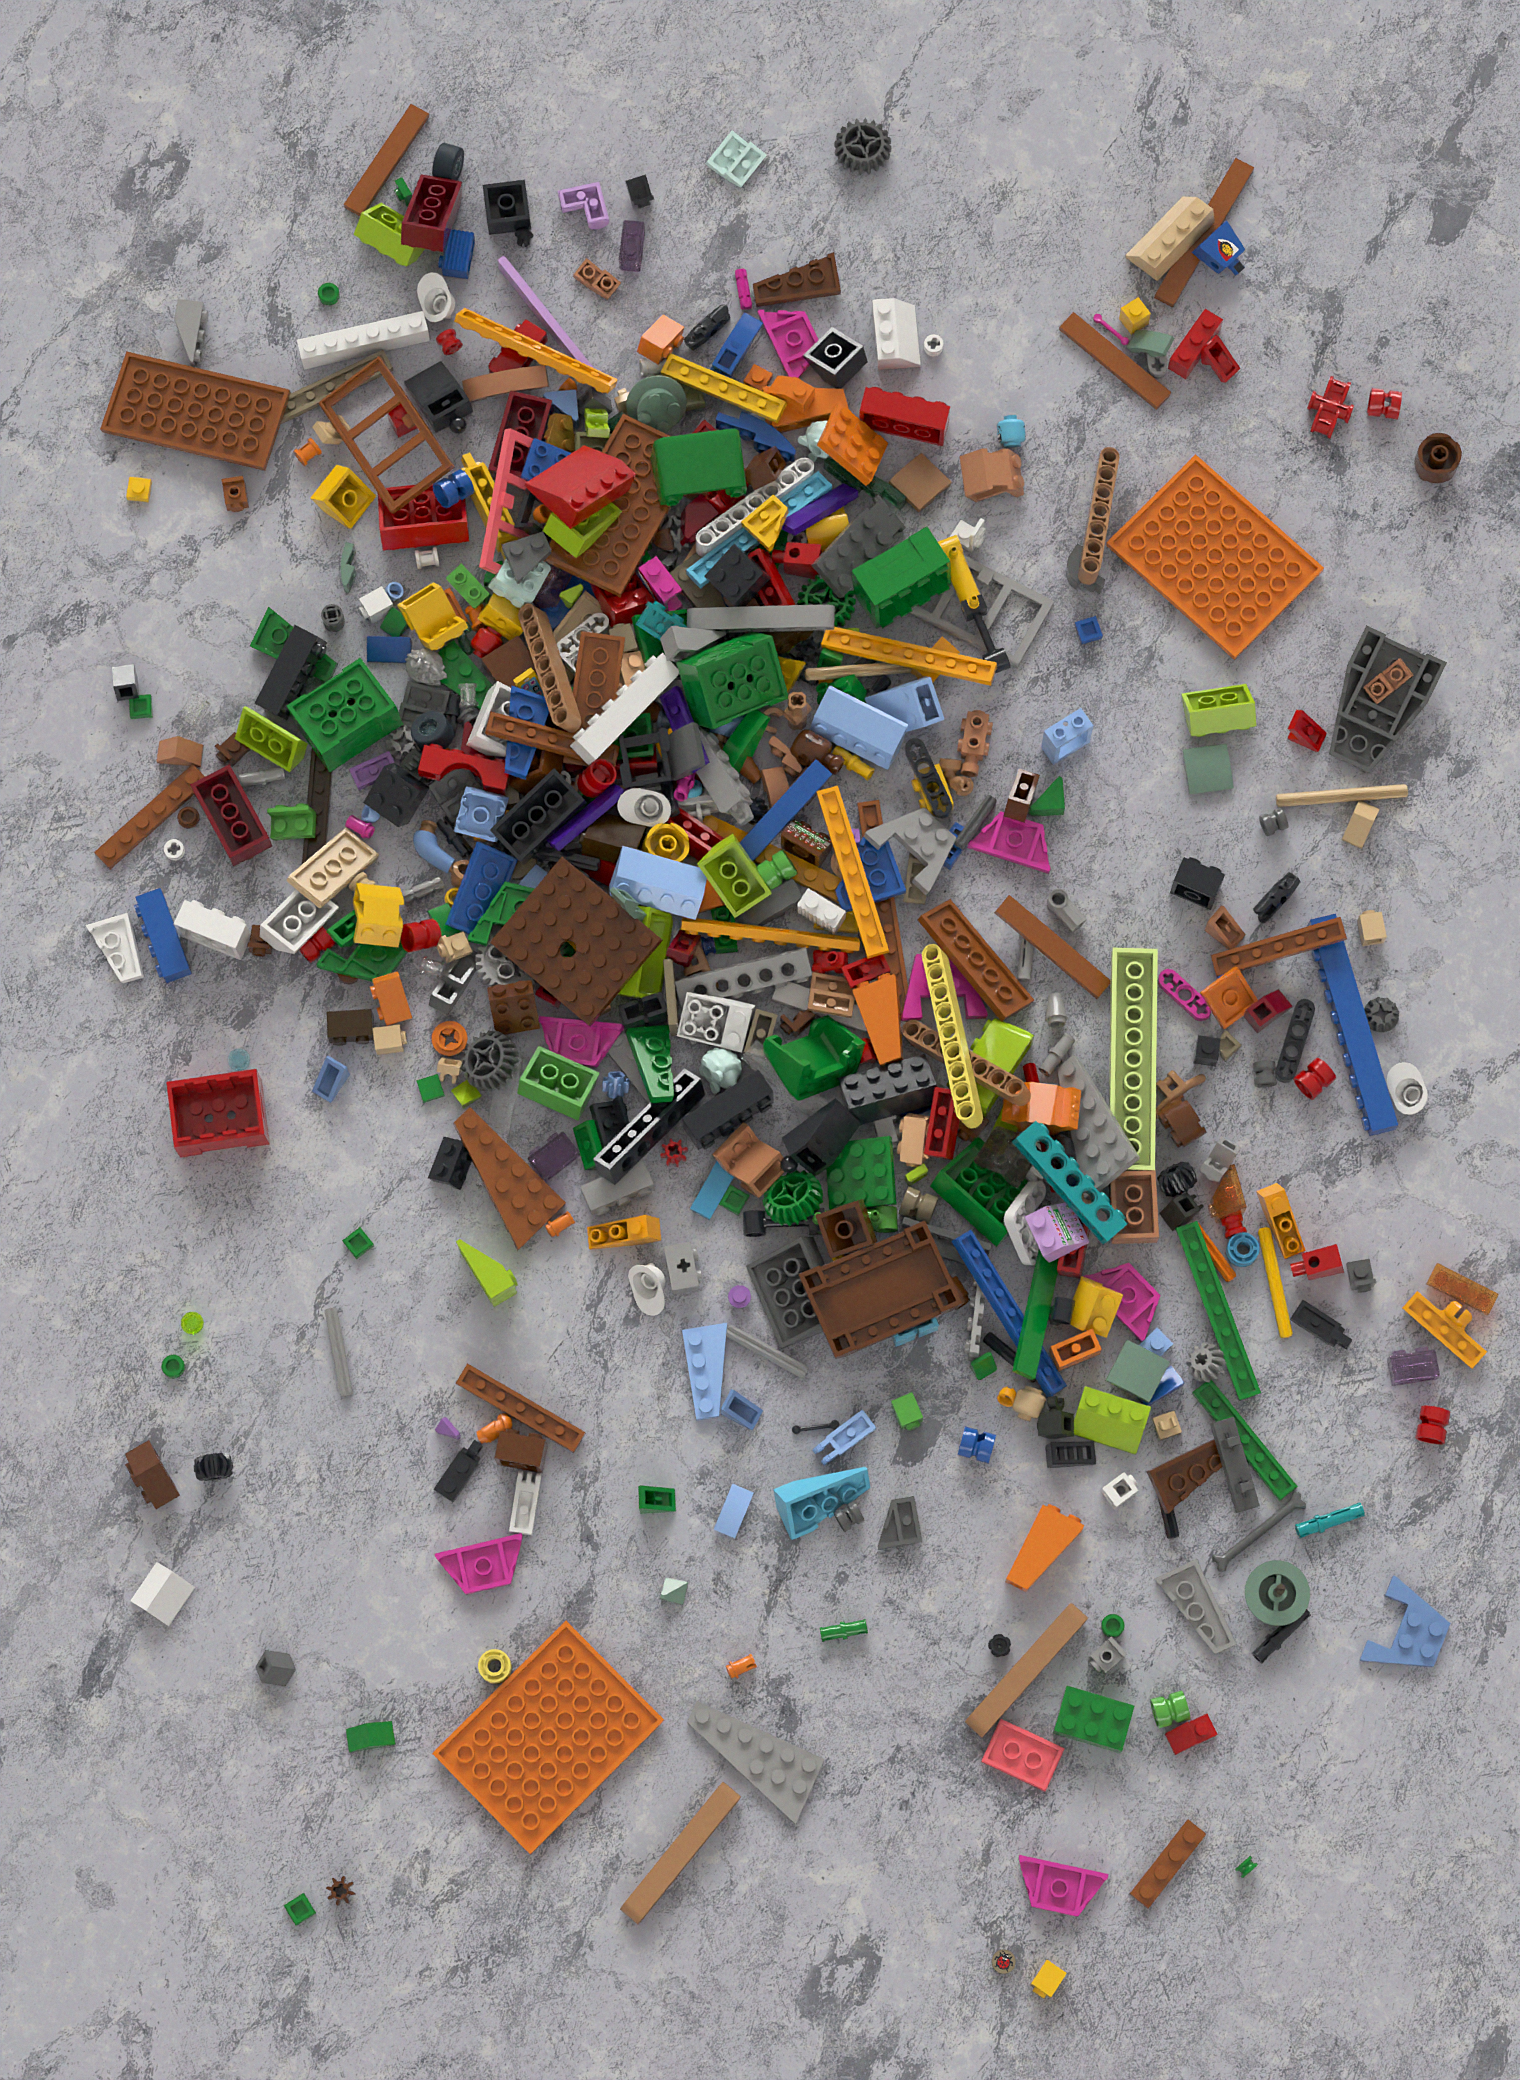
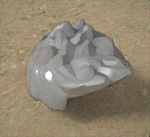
M421 648L417 650L412 649L411 653L407 654L408 657L405 659L406 671L413 681L432 686L441 685L440 680L447 678V674L443 671L445 666L443 665L442 658L436 651Z

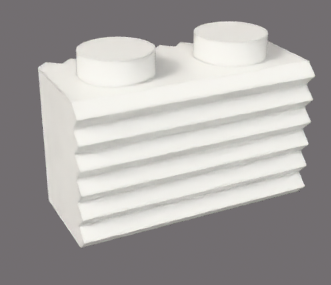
M809 888L797 904L798 914H801L802 917L805 916L806 919L809 918V921H813V924L820 925L821 928H824V931L828 930V933L831 932L832 935L836 934L846 918L845 910Z

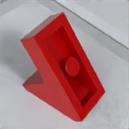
M1215 335L1201 349V363L1203 365H1210L1221 382L1226 383L1241 369L1218 335Z
M1303 710L1295 711L1287 728L1290 731L1288 735L1290 741L1315 752H1319L1327 735V732Z
M883 954L868 959L865 957L841 967V971L850 988H857L856 986L862 982H870L883 974L891 972Z
M1208 1714L1186 1722L1165 1733L1174 1755L1218 1735Z

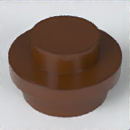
M184 807L179 811L177 819L183 828L191 829L199 823L200 815L195 808Z

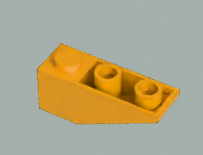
M1278 1183L1256 1191L1263 1213L1283 1258L1286 1259L1306 1251L1285 1189Z
M649 1215L587 1227L590 1250L643 1245L661 1241L660 1219Z

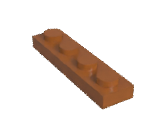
M1187 1819L1129 1894L1149 1909L1202 1841L1206 1833Z

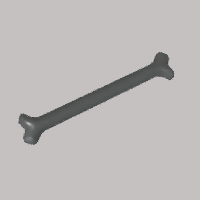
M1293 1492L1291 1500L1225 1554L1213 1555L1212 1560L1217 1563L1218 1571L1225 1572L1227 1564L1293 1510L1297 1508L1306 1509V1503L1301 1500V1494Z

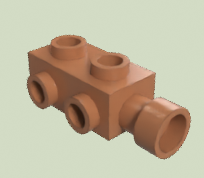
M981 710L968 711L967 718H962L960 731L964 732L963 739L959 738L957 752H961V758L965 759L960 773L967 777L978 776V761H983V755L988 756L990 743L986 742V736L991 735L993 722H989V714H985ZM970 742L978 744L976 746H972Z

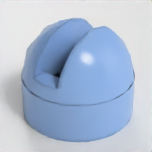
M391 582L386 586L385 592L390 600L394 601L402 597L404 589L400 583Z
M365 805L361 814L362 821L376 822L380 818V814Z

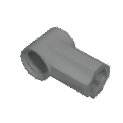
M1058 888L1051 891L1047 899L1048 909L1059 917L1071 933L1076 931L1087 919L1072 903L1065 890ZM1060 897L1063 900V904H1054L1052 898Z

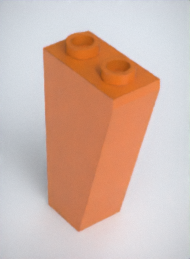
M762 387V392L766 393L770 387ZM815 388V399L804 415L786 406L778 423L766 418L765 422L780 433L811 426L812 422L828 421L833 408L839 402L848 408L844 390Z
M890 973L877 977L878 980L869 983V981L862 982L856 986V989L852 990L880 1066L904 1060L899 983L895 974L890 975Z
M1042 1505L1005 1582L1027 1592L1082 1532L1084 1527L1081 1524L1082 1520L1071 1514L1068 1517L1061 1514V1510L1054 1505Z

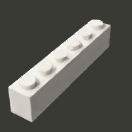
M420 311L298 339L297 343L305 370L375 354L381 350L388 351L430 341L424 312Z
M663 653L657 658L653 655L644 664L647 668L643 672L638 670L630 678L632 683L628 687L624 684L616 692L618 697L614 701L610 699L603 705L602 709L604 712L600 716L596 713L587 722L590 726L586 730L581 728L573 736L575 741L570 747L588 765L595 761L679 675L678 668L671 661H667Z

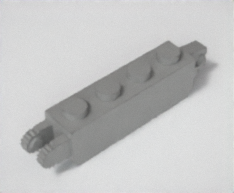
M698 725L700 738L710 763L696 771L718 810L721 813L732 815L739 824L746 825L754 818L749 807L753 803L749 797L750 792L740 782L738 772L728 762V755L719 747L718 738L711 732H705Z

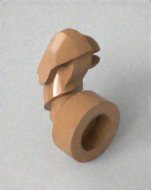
M940 758L939 764L944 778L948 779L946 780L948 786L960 796L969 795L973 791V781L970 777L956 775V772L961 769L962 760Z

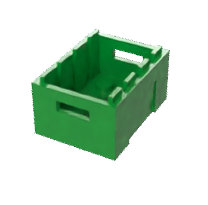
M926 526L901 543L853 569L854 595L876 629L879 627L883 629L894 622L893 619L900 616L902 618L912 612L913 607L917 605L921 607L931 601L930 597L936 594L939 596L950 590L951 561L928 526Z
M749 632L676 662L694 723H697L699 726L716 729L733 722L732 719L766 705L772 706L787 700L789 696L773 637L770 635ZM748 674L752 675V680L750 682H747L746 680ZM729 682L733 683V688L731 690H729L727 687Z
M361 658L343 668L341 673L309 694H304L287 705L295 726L329 772H332L403 725L396 705ZM351 699L356 701L352 706L348 705V701ZM331 712H337V715L334 718L329 717V714Z

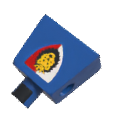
M1227 220L1192 251L1197 258L1218 274L1228 267L1236 276L1245 268L1237 259L1245 251V248Z

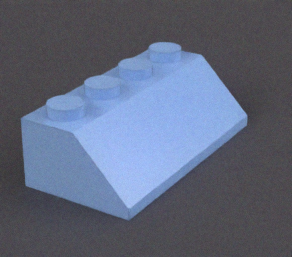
M829 686L814 715L810 730L888 770L899 754L908 724Z
M622 846L609 885V893L612 896L610 892L612 887L622 889L640 905L696 920L707 878L699 867Z

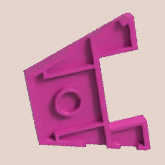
M916 954L914 957L901 1021L921 1020L923 1016L920 998H931L922 954ZM949 959L956 996L964 998L966 1019H986L988 1012L980 995Z

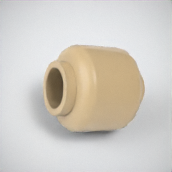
M1029 1386L1019 1389L1012 1406L1013 1410L1018 1413L1017 1417L1029 1422L1031 1418H1038L1046 1402L1045 1397L1042 1395L1043 1392Z

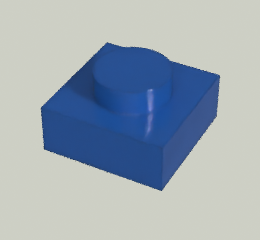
M1096 616L1077 621L1074 624L1081 645L1102 639L1103 637Z

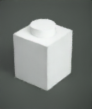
M382 586L359 599L361 607H359L360 613L364 619L369 618L372 624L386 617L389 610L393 607V603Z

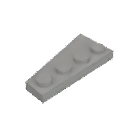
M974 1277L972 1286L977 1287L976 1295H971L970 1309H974L973 1318H968L967 1331H971V1340H966L964 1352L969 1354L968 1360L971 1361L977 1359L979 1354L985 1295Z

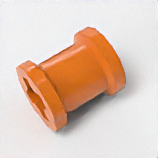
M310 438L308 443L299 450L295 449L293 453L299 462L306 466L310 459L316 455H321L322 451L315 441Z
M483 603L476 609L471 605L465 609V613L469 615L472 622V631H478L480 628L487 627L486 624L477 619L484 608Z

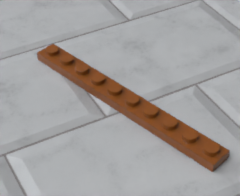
M879 800L857 803L862 838L865 832L883 824ZM892 897L874 904L889 949V953L883 955L891 970L890 975L895 974L898 979L900 1013L902 1014L908 982L895 898Z

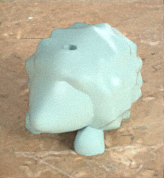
M827 420L812 422L811 426L807 428L805 436H799L798 438L799 444L811 450L807 457L813 462L818 457L826 459L829 456L817 446Z
M722 1047L709 1050L702 1057L699 1067L700 1074L710 1083L711 1091L714 1094L720 1091V1087L729 1089L737 1084V1080L743 1073L741 1061L737 1058V1055L732 1053L731 1050H725Z

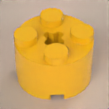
M659 823L648 832L642 843L641 851L683 863L689 852V838L685 830L677 824Z

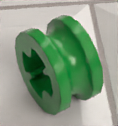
M1249 1856L1234 1870L1236 1872L1239 1871L1241 1873L1240 1877L1244 1878L1258 1864L1253 1863L1252 1857Z

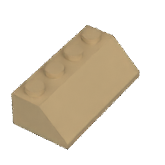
M1183 196L1125 257L1158 281L1215 222L1213 208L1198 197Z

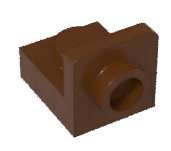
M236 732L221 745L217 743L214 746L217 752L216 757L223 764L229 763L232 767L251 750L235 739Z
M252 925L250 942L247 944L249 952L258 957H264L266 954L272 955L273 947L260 937V925Z
M808 1010L805 1012L800 1011L793 1018V1023L783 1014L780 1016V1027L787 1035L792 1034L796 1038L815 1020V1014Z
M983 1116L982 1123L972 1129L960 1121L957 1136L965 1142L969 1140L972 1143L989 1124V1120Z

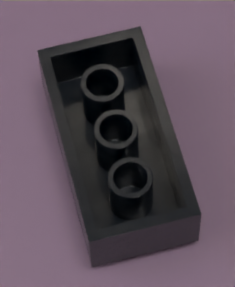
M294 625L254 704L288 720L291 715L287 705L305 694L307 689L306 683L309 678L314 676L317 670L315 665L319 658H323L327 651V642L309 631Z
M925 1054L838 1078L845 1107L861 1121L860 1125L931 1106L934 1090L937 1087Z
M757 1070L682 1118L683 1129L697 1150L701 1148L704 1150L715 1144V1139L720 1136L724 1138L734 1131L733 1128L737 1125L747 1124L756 1113L768 1111L772 1107L771 1104L774 1103L773 1090L761 1072Z

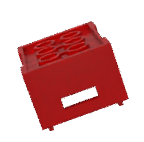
M257 1069L166 1082L173 1143L180 1158L234 1147L247 1146V1148L270 1145L262 1079ZM231 1111L236 1113L233 1119L227 1117ZM212 1115V1122H206L205 1117Z

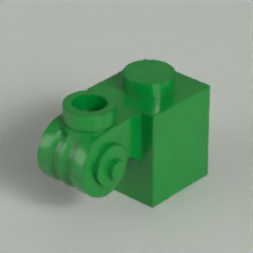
M854 674L837 678L835 682L828 684L827 682H821L816 687L818 692L817 703L819 705L829 686L865 703L867 690Z

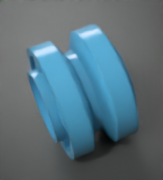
M1249 1233L1235 1234L1231 1237L1226 1247L1227 1259L1237 1267L1250 1266L1259 1254V1243ZM1237 1246H1246L1248 1254L1242 1255L1238 1253Z

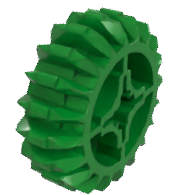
M818 575L815 576V582L808 579V586H801L803 592L798 593L800 600L797 601V605H809L808 603L824 605L823 603L826 602L829 596L830 602L827 605L835 606V612L837 613L835 614L834 627H838V624L844 627L846 625L845 620H851L850 613L855 612V607L853 606L856 604V599L853 598V590H849L842 597L844 602H840V599L833 596V590ZM826 589L823 593H815L819 590Z
M796 1170L793 1173L780 1176L763 1194L764 1199L762 1201L767 1215L775 1223L778 1222L781 1226L784 1224L791 1226L793 1222L799 1225L801 1220L807 1221L808 1216H814V1211L820 1210L819 1204L823 1203L822 1198L824 1194L819 1180L812 1173H807L805 1170L801 1172Z

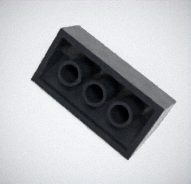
M554 768L503 816L490 831L525 865L542 846L548 843L547 839L577 815L588 803Z

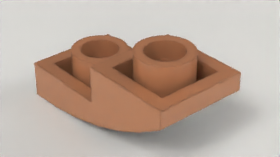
M587 258L573 274L576 280L607 300L621 284L605 269L602 271Z
M1400 658L1363 688L1373 701L1379 704L1412 678L1414 674Z
M772 736L768 742L771 748L770 752L778 758L784 757L781 762L787 774L792 777L799 776L803 770L796 757L791 754L790 749L783 742Z
M783 766L760 770L763 790L767 792L769 810L789 789Z

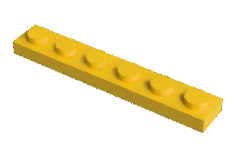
M671 353L661 370L663 376L775 423L779 422L787 406L784 400Z

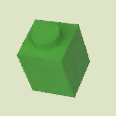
M913 1392L891 1401V1407L901 1430L907 1428L909 1431L920 1426L919 1422L923 1421V1415Z

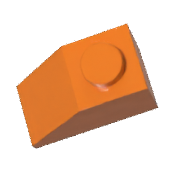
M778 375L766 392L769 395L786 401L789 408L802 415L805 414L815 399V388L797 377Z

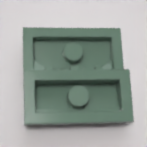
M1226 743L1182 749L1189 794L1234 788Z
M1126 1340L1105 1381L1124 1392L1128 1391L1147 1403L1150 1402L1170 1362Z

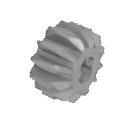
M1202 1342L1200 1348L1194 1346L1195 1352L1188 1353L1191 1359L1186 1361L1187 1366H1189V1374L1198 1381L1203 1380L1209 1383L1211 1378L1218 1379L1217 1373L1224 1372L1221 1366L1226 1364L1225 1359H1223V1352L1214 1344L1208 1345Z

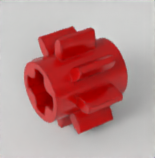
M670 1138L668 1145H661L665 1152L661 1153L660 1157L667 1158V1166L670 1163H674L676 1167H679L681 1160L687 1161L683 1153H686L688 1148L681 1147V1139L678 1142H673ZM678 1149V1155L670 1156V1151Z

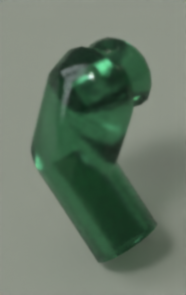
M465 621L468 628L463 631L461 636L457 637V641L463 652L468 656L475 649L471 647L470 640L467 637V634L472 632V628L469 622Z

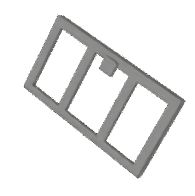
M964 555L969 569L979 574L976 579L977 581L988 586L992 580L1003 586L984 619L988 631L1011 590L1041 605L1015 654L1012 655L1006 652L1010 665L1018 668L1054 605V601ZM952 582L951 586H949L950 590L943 593L933 613L918 606L912 608L910 614L987 653L979 630L976 635H973L940 618L955 593Z

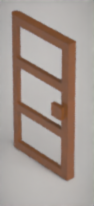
M379 356L319 402L320 407L392 514L399 511L455 468L383 359ZM380 371L395 396L347 431L332 406ZM399 404H402L407 412L401 418L408 429L416 425L420 432L372 468L354 439ZM426 440L442 465L394 501L378 476Z

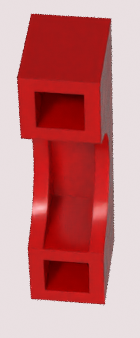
M437 744L424 745L418 767L420 777L441 781L447 773L457 769H465L479 777L484 791L506 795L510 774L504 773L505 760L495 759L493 761L486 759L485 756L480 754H473L471 756L458 749L449 751Z

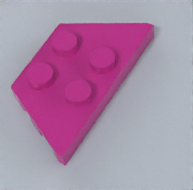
M758 310L757 314L761 322H763V327L786 375L799 378L810 366L803 355L819 340L805 311L788 312L786 310H778V312H764V310Z
M1001 811L993 818L990 824H987L968 843L967 848L1047 874L1050 872L1043 824L1027 819L1025 823L1004 817V812Z
M539 1016V1022L542 1025L544 1038L549 1050L586 1067L597 1068L624 1030V1026L617 1023L595 1021L590 1027L583 1020Z
M1130 1263L1122 1264L1112 1269L1101 1270V1272L1091 1275H1084L1083 1277L1103 1284V1287L1124 1294L1115 1316L1140 1342H1143L1161 1295Z
M522 1533L435 1553V1558L466 1595L512 1584L523 1536Z
M1023 1855L1018 1857L1031 1907L1075 1917L1081 1914L1109 1875Z

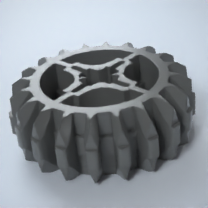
M856 118L855 124L848 121L847 128L842 126L840 129L841 133L836 135L837 140L834 142V147L836 148L835 155L838 156V162L843 163L844 169L851 167V173L859 170L858 173L861 176L863 171H866L868 175L871 173V169L877 172L879 166L884 167L885 160L890 158L889 153L892 150L890 145L891 138L887 137L888 131L883 130L882 124L875 126L874 120L871 123H867L866 118L863 122H859ZM857 136L854 141H850V144H847L851 138ZM876 149H879V151L875 155L869 157L870 153L875 152Z
M488 1030L487 1033L480 1032L479 1038L473 1037L472 1044L467 1043L469 1048L467 1051H463L465 1058L461 1059V1062L464 1065L460 1069L464 1072L463 1076L470 1085L476 1086L479 1090L492 1091V1089L499 1090L500 1084L506 1085L507 1078L513 1079L511 1073L512 1071H517L514 1064L519 1062L515 1058L519 1053L515 1049L516 1045L511 1041L510 1037L499 1031Z

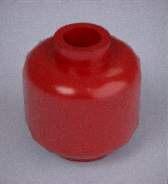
M489 626L480 628L470 642L471 647L475 649L473 654L482 659L503 645L502 635Z

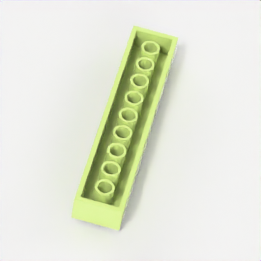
M1112 948L1109 1108L1140 1157L1126 1171L1155 1170L1158 949Z

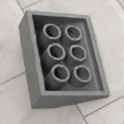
M800 1237L746 1266L780 1349L823 1332L798 1274L814 1267L825 1265L814 1237Z

